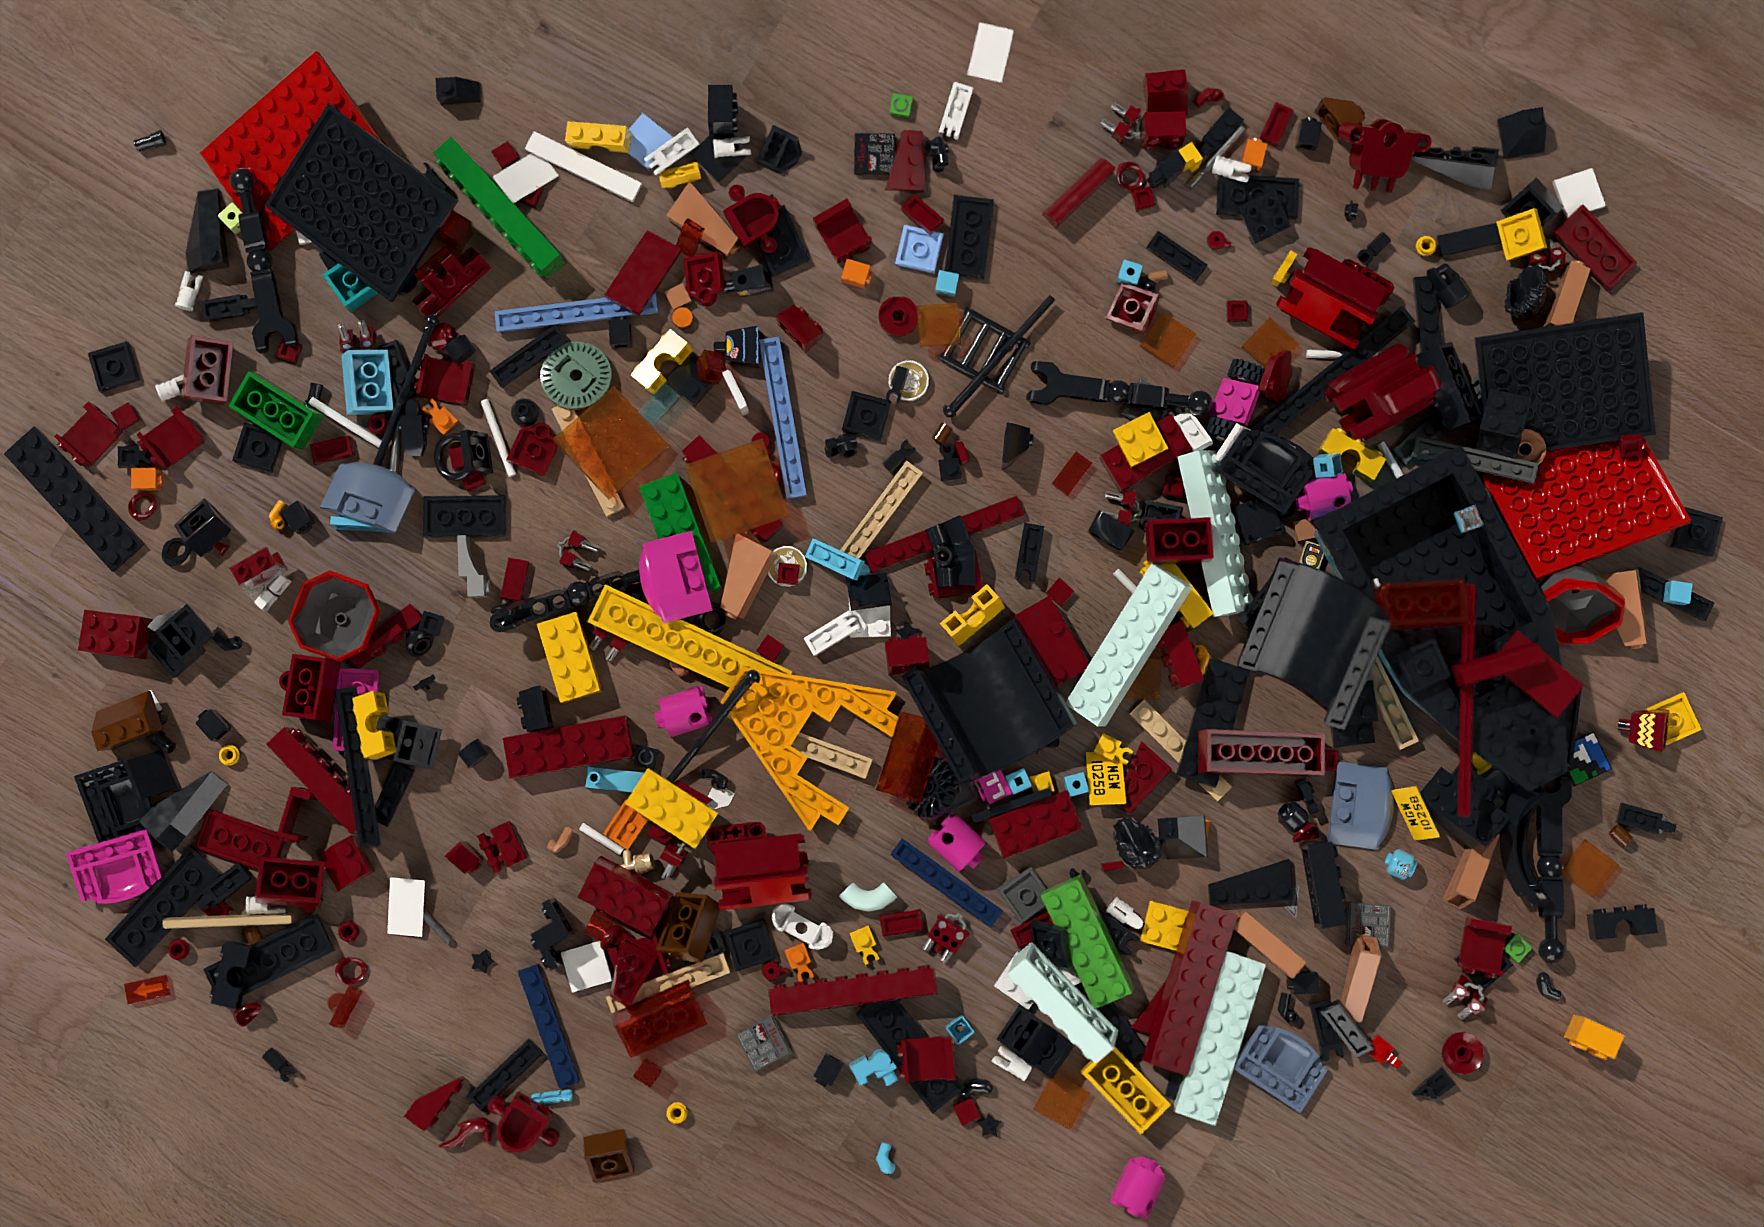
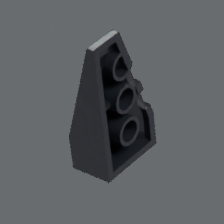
M1430 147L1426 152H1414L1412 160L1470 187L1485 190L1492 188L1499 149L1472 147V150H1461L1460 147H1453L1449 151H1444L1440 147Z
M218 188L197 192L186 248L187 267L190 273L229 267L224 224L218 217L222 212Z
M210 771L191 782L185 788L172 793L171 796L152 805L139 822L159 843L173 852L228 783Z

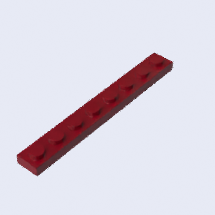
M1014 496L961 517L969 536L1024 516L1018 497ZM924 530L864 554L871 573L931 551L933 548Z

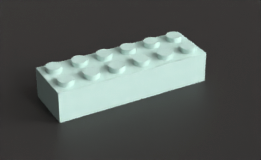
M1032 942L1014 956L1008 971L1011 981L1016 985L1018 984L1024 990L1025 995L1038 1004L1041 1012L1047 1014L1053 1020L1055 1026L1058 1029H1062L1067 1034L1069 1040L1082 1049L1085 1057L1097 1063L1114 1049L1118 1030L1097 1008H1093L1092 1003Z

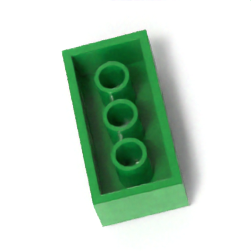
M248 371L229 404L230 408L291 447L302 450L305 449L324 414L261 374Z

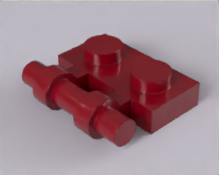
M510 821L491 829L490 832L493 838L489 840L485 833L477 836L480 842L479 847L481 850H484L488 859L486 862L489 867H492L494 874L502 870L499 862L503 860L506 866L510 867L527 858ZM496 844L501 855L495 856L491 846Z

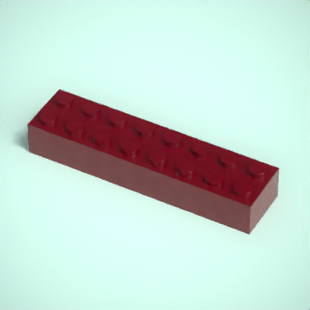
M1191 901L1144 1051L1143 1061L1188 1076L1237 920V914L1202 902Z

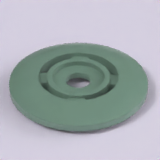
M569 342L546 357L541 368V384L545 394L555 404L567 409H583L599 402L607 393L611 384L612 370L607 357L599 348L585 342ZM571 359L570 362H567V363L562 367L561 372L558 373V370H559V368L561 367V365H562L563 363H565L566 361H568V360ZM575 370L582 373V378L579 381H573L570 378V374Z

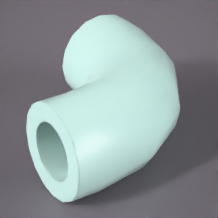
M853 882L839 896L854 909L867 912L883 909L897 898L884 883L874 890L867 891L862 890Z

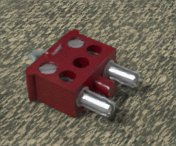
M959 913L957 915L947 914L946 916L938 914L937 921L927 935L929 939L924 945L923 950L925 951L927 948L926 952H929L933 944L937 942L938 944L934 950L941 953L945 947L946 951L940 960L941 962L944 960L943 963H947L952 953L956 954L965 938L970 935L969 931L965 929L966 924L962 920L963 916ZM948 917H959V921L963 925V927H961L954 921L950 920ZM934 930H939L940 934H934ZM947 935L949 939L944 940L942 937ZM956 941L958 944L953 946L951 942Z

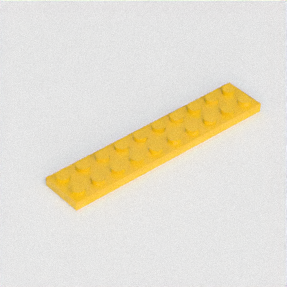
M608 585L604 586L588 620L589 623L727 687L731 686L742 667L792 674L793 672L681 619L664 623L661 620L662 618L652 610L649 604Z

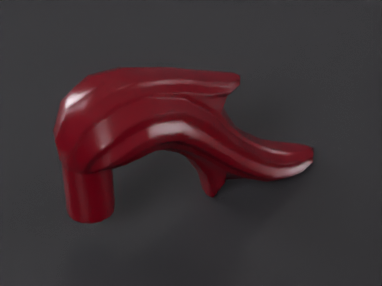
M477 1117L458 1123L457 1126L461 1128L458 1134L438 1146L445 1149L461 1144L464 1147L467 1138L475 1132H483V1142H491L492 1124L484 1117Z

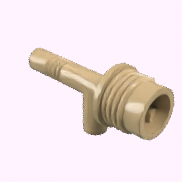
M630 850L622 852L624 864L620 866L630 871L635 870L638 875L655 869V862L651 853L634 855L632 862Z

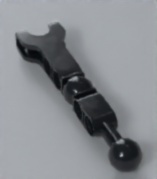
M238 168L232 172L230 184L239 193L243 213L238 215L245 251L249 253L247 265L252 271L250 272L259 315L258 323L252 331L254 344L258 353H266L269 350L270 336L275 332H280L284 337L285 343L289 347L294 348L299 343L297 328L293 322L286 319L283 315L274 270L271 269L273 259L267 251L269 247L263 216L260 210L255 211L251 191L256 185V178L251 170Z
M1033 361L1030 369L1034 374H1039L1046 378V387L1042 390H1031L1026 395V400L1029 403L1050 405L1058 398L1107 403L1108 400L1116 406L1127 403V406L1166 410L1167 405L1185 407L1196 416L1208 414L1213 406L1211 396L1202 390L1195 391L1190 396L1171 394L1169 393V388L1138 383H1130L1129 386L1121 380H1115L1110 383V380L1063 374L1054 363Z
M639 569L625 574L620 571L611 572L595 577L590 582L588 580L585 583L580 581L574 582L567 589L564 587L563 590H553L520 601H512L495 606L490 611V627L495 632H504L526 622L561 612L566 607L572 608L571 605L583 607L590 599L594 601V598H599L601 592L597 593L592 589L596 584L608 585L623 592L626 590L627 585L641 581ZM615 578L623 579L621 586H614L612 582ZM557 596L564 598V602L560 605L553 602V599ZM541 602L545 607L543 610L537 611L533 608V605Z
M1564 774L1557 778L1555 790L1552 793L1546 792L1547 795L1536 807L1538 856H1541L1536 866L1538 873L1541 875V877H1538V882L1552 901L1547 907L1538 908L1539 917L1545 918V939L1539 944L1538 952L1541 959L1550 964L1558 963L1565 954L1564 944L1558 939L1557 918H1562L1564 914L1563 877H1559L1563 872L1564 866L1559 857L1562 856L1563 850L1562 808L1572 797L1571 777Z

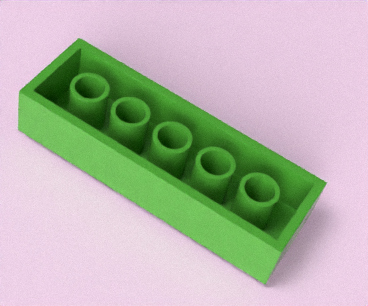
M1082 874L1044 890L1041 898L1054 925L1067 928L1071 961L1093 1008L1096 1009L1132 994L1135 986Z

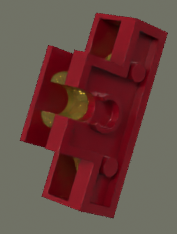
M443 246L414 273L426 288L412 302L425 316L434 314L439 317L485 275L491 267L472 247L456 259Z

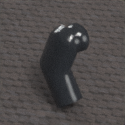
M218 631L212 638L224 651L238 650L242 646V639L239 636L226 639Z
M702 769L700 771L702 779L717 781L716 787L718 789H727L728 777L716 770Z
M1539 973L1536 979L1539 992L1558 1001L1562 992L1551 987L1550 977L1547 973Z
M1281 992L1278 1012L1286 1022L1294 1023L1298 1020V1014L1289 1005L1291 994Z
M973 1079L961 1093L969 1099L975 1092L990 1094L993 1086L986 1079Z

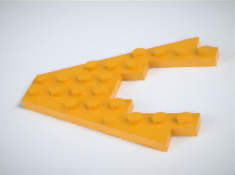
M742 667L720 701L721 704L726 701L749 670L759 672L761 676L760 682L752 684L729 713V716L809 831H811L820 815L839 825L849 807L797 775L808 757L791 747V744L812 712L830 722L840 705L893 738L904 721L887 710L897 693Z

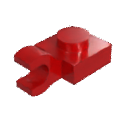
M1376 1034L1371 1040L1374 1044V1049L1367 1053L1380 1064L1386 1060L1398 1069L1403 1062L1391 1054L1394 1047Z

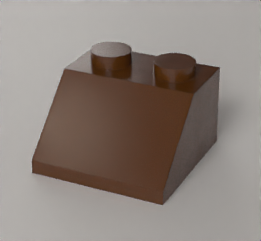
M1327 97L1320 101L1314 111L1338 143L1342 141L1338 136V130L1343 123L1362 124L1366 118L1363 109L1359 105L1356 106L1353 101Z
M625 1129L583 1137L584 1158L593 1183L634 1175L631 1151Z

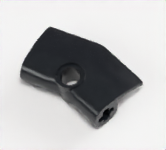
M961 515L926 529L925 532L933 548L936 561L937 586H975V548ZM943 549L949 552L948 560H944L941 557Z

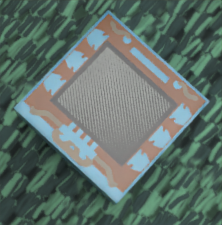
M1476 506L1454 513L1461 533L1483 525Z

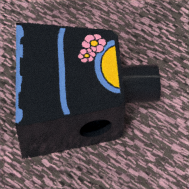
M758 326L726 331L725 341L714 342V354H726V362L728 364L759 368Z

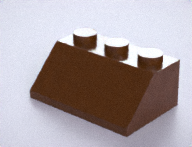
M151 691L144 692L96 712L91 733L97 751L113 750L163 730Z
M676 892L656 950L685 961L702 963L720 911L719 903L708 895Z

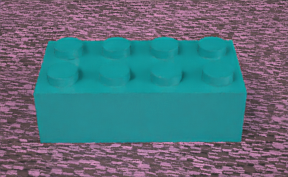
M340 263L322 274L340 301L351 313L379 294Z

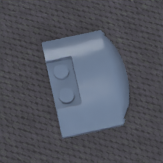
M369 463L340 464L320 505V509L396 534L416 491L402 476L382 466Z
M1338 761L1337 772H1335L1327 841H1332L1333 844L1359 848L1374 850L1379 848L1378 845L1385 839L1389 831L1394 812V796L1391 791L1393 790V785L1387 773V768Z
M1264 1025L1257 1027L1237 1058L1233 1068L1299 1113L1302 1112L1327 1072L1326 1066H1322L1319 1059L1320 1056L1303 1039L1287 1030Z

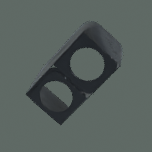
M1098 510L1088 530V533L1119 551L1123 550L1135 532L1130 527Z

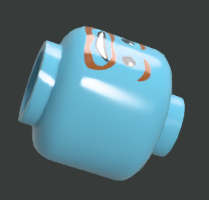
M1396 849L1393 854L1389 852L1384 862L1387 865V873L1402 880L1407 877L1411 878L1417 866L1414 856L1401 849Z

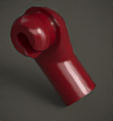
M1206 88L1193 102L1200 108L1206 101L1217 102L1223 100L1224 92L1218 88Z

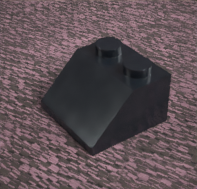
M1536 177L1500 211L1508 218L1535 208L1538 211L1541 226L1543 227L1564 206Z
M205 498L174 525L184 543L200 557L209 553L213 546L226 538L231 531L225 519Z
M539 685L520 691L519 697H517V705L523 711L524 717H521L522 728L526 729L528 733L554 728L546 688Z

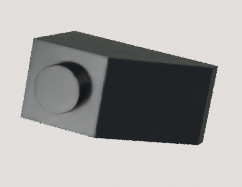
M459 77L435 78L436 98L441 105L481 102L479 81Z

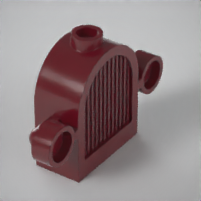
M732 185L729 189V197L736 203L723 210L728 223L744 249L761 239L762 251L767 254L773 253L777 248V242L768 234L775 229L778 222V210L782 208L776 197L772 199L763 193H753L745 197V190L741 185Z
M520 1091L516 1093L508 1107H506V1101L501 1096H494L489 1101V1112L502 1116L496 1132L504 1151L508 1153L525 1152L534 1146L538 1138L547 1147H553L557 1144L560 1138L559 1132L554 1128L544 1130L554 1113L550 1109Z

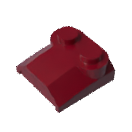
M1121 282L1119 291L1105 319L1129 328L1134 333H1144L1153 319L1160 297L1156 293Z

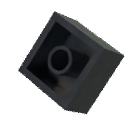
M708 85V129L710 140L734 138V132H738L737 92H733V85Z

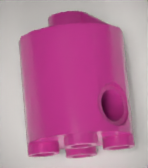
M1340 473L1336 477L1309 479L1295 498L1298 511H1304L1308 521L1317 520L1353 501L1350 498V494L1353 493L1351 481L1347 482L1345 473Z
M703 686L690 688L658 699L660 711L654 713L658 728L667 729L670 738L709 726L713 721L709 703L705 699L706 695Z
M950 813L941 823L943 828L940 830L937 827L927 838L928 844L958 872L967 864L974 869L984 858L979 851L986 844V841L957 814L953 815ZM946 833H951L954 839L947 838Z
M1145 1156L1129 1158L1113 1191L1110 1202L1116 1206L1127 1208V1212L1134 1216H1141L1147 1219L1167 1179L1159 1163Z

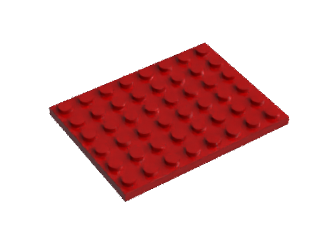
M316 51L200 152L226 192L242 212L240 195L231 187L230 176L238 168H247L254 173L256 185L251 192L255 211L260 210L263 216L269 250H273L296 229L264 205L328 103L334 105L381 141L320 52Z
M1642 437V455L1620 457L1619 440L1546 451L1543 461L1538 465L1534 484L1489 474L1481 477L1483 485L1535 581L1690 523L1689 515L1644 437Z

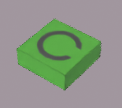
M893 93L889 115L909 118L913 97Z
M1517 933L1504 945V951L1517 963L1532 949Z

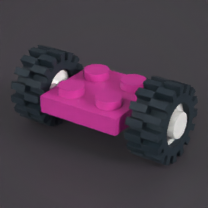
M1243 359L1232 360L1227 373L1230 379L1223 378L1209 414L1211 418L1206 432L1210 438L1224 443L1236 423L1248 426L1260 394L1258 387L1265 368Z

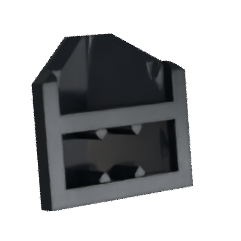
M773 125L757 162L782 174L796 165L802 155L798 136Z
M1145 500L1139 528L1145 532V523L1148 520L1181 519L1183 507Z

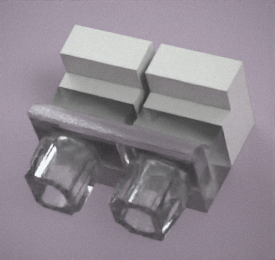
M282 574L254 591L244 587L241 588L245 591L244 594L255 602L261 610L268 611L279 598L277 595H281L292 581Z

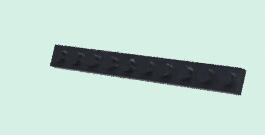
M1401 306L1363 337L1355 349L1350 348L1250 430L1264 431L1273 435L1279 433L1325 395L1324 391L1329 389L1328 382L1369 360L1415 322L1414 318L1404 306Z

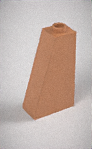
M688 183L666 215L668 221L714 251L722 252V256L726 259H729L731 255L735 256L740 248L738 237L691 183Z
M1575 260L1566 265L1541 327L1573 322L1591 269L1586 267L1585 263Z
M738 533L735 536L720 608L726 610L725 615L734 620L737 617L745 618L777 556V553Z
M1638 569L1596 574L1611 584L1625 599L1623 622L1617 628L1624 645L1631 646V649L1644 648V644H1647L1649 640Z
M1499 834L1482 855L1468 845L1466 846L1443 896V902L1461 910L1476 900Z
M1246 911L1235 913L1238 916L1233 930L1285 976L1294 978L1306 962Z
M1356 933L1341 1002L1355 1021L1362 1022L1381 959V953L1376 937Z

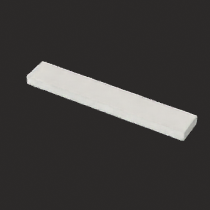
M533 131L525 147L527 152L631 202H634L642 186L641 182Z

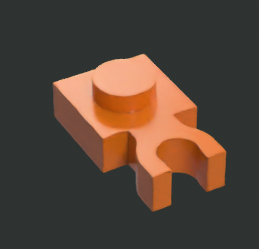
M431 399L430 402L433 404V409L427 410L423 407L422 410L427 415L433 416L429 421L445 436L459 421L445 407L439 410L438 404Z
M804 943L784 950L791 969L797 968L798 970L797 977L799 982L803 981L801 976L803 972H808L810 978L814 977L812 970L807 967V964L811 963V959Z

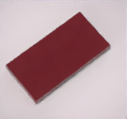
M1584 204L1580 205L1553 232L1557 239L1578 261L1585 263L1586 267L1591 268L1589 273L1606 291H1610L1637 264L1636 260Z
M647 230L604 294L605 298L640 316L681 254L682 249Z
M1516 631L1499 652L1532 642L1519 631ZM1544 652L1545 662L1503 674L1555 718H1558L1584 686Z
M208 809L194 848L259 870L260 857L279 858L285 841H282V836L277 835V831L213 809Z

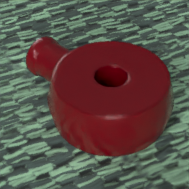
M1213 231L1207 236V245L1211 249L1219 250L1223 246L1230 249L1232 242L1226 241L1222 232Z
M764 432L756 433L751 439L753 448L757 451H763L766 456L771 455L772 452L768 448L770 446V437Z
M768 961L762 967V975L769 981L778 979L781 974H788V967L781 968L775 961ZM769 969H773L774 973H770Z

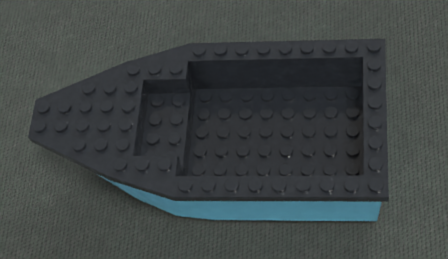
M1462 445L1313 521L1316 528L1314 536L1336 577L1355 586L1373 599L1382 609H1385L1370 582L1378 578L1396 621L1393 624L1390 620L1391 624L1378 651V655L1403 694L1433 718L1457 741L1460 742L1461 686L1457 685L1452 666L1462 663L1464 585H1476L1474 659L1498 653L1516 631H1519L1532 643L1538 644L1544 653L1562 667L1552 611ZM1476 506L1483 525L1461 533L1454 513ZM1434 638L1452 677L1411 694L1394 655ZM1503 674L1474 682L1472 751L1525 790L1532 791L1568 772L1565 709L1558 718L1553 717ZM1535 719L1546 720L1547 744L1536 745L1534 742L1529 741L1518 742L1513 738L1512 730L1514 726L1532 723Z

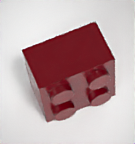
M1186 111L1145 112L1140 124L1141 148L1146 147L1147 150H1156L1158 147H1166L1168 150H1175L1181 147L1186 137Z

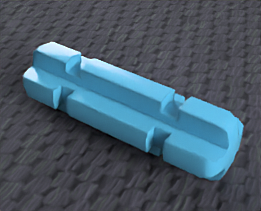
M571 1089L562 1090V1092L558 1090L544 1092L543 1094L535 1093L531 1096V1099L540 1104L558 1103L561 1100L564 1102L571 1101L573 1093Z

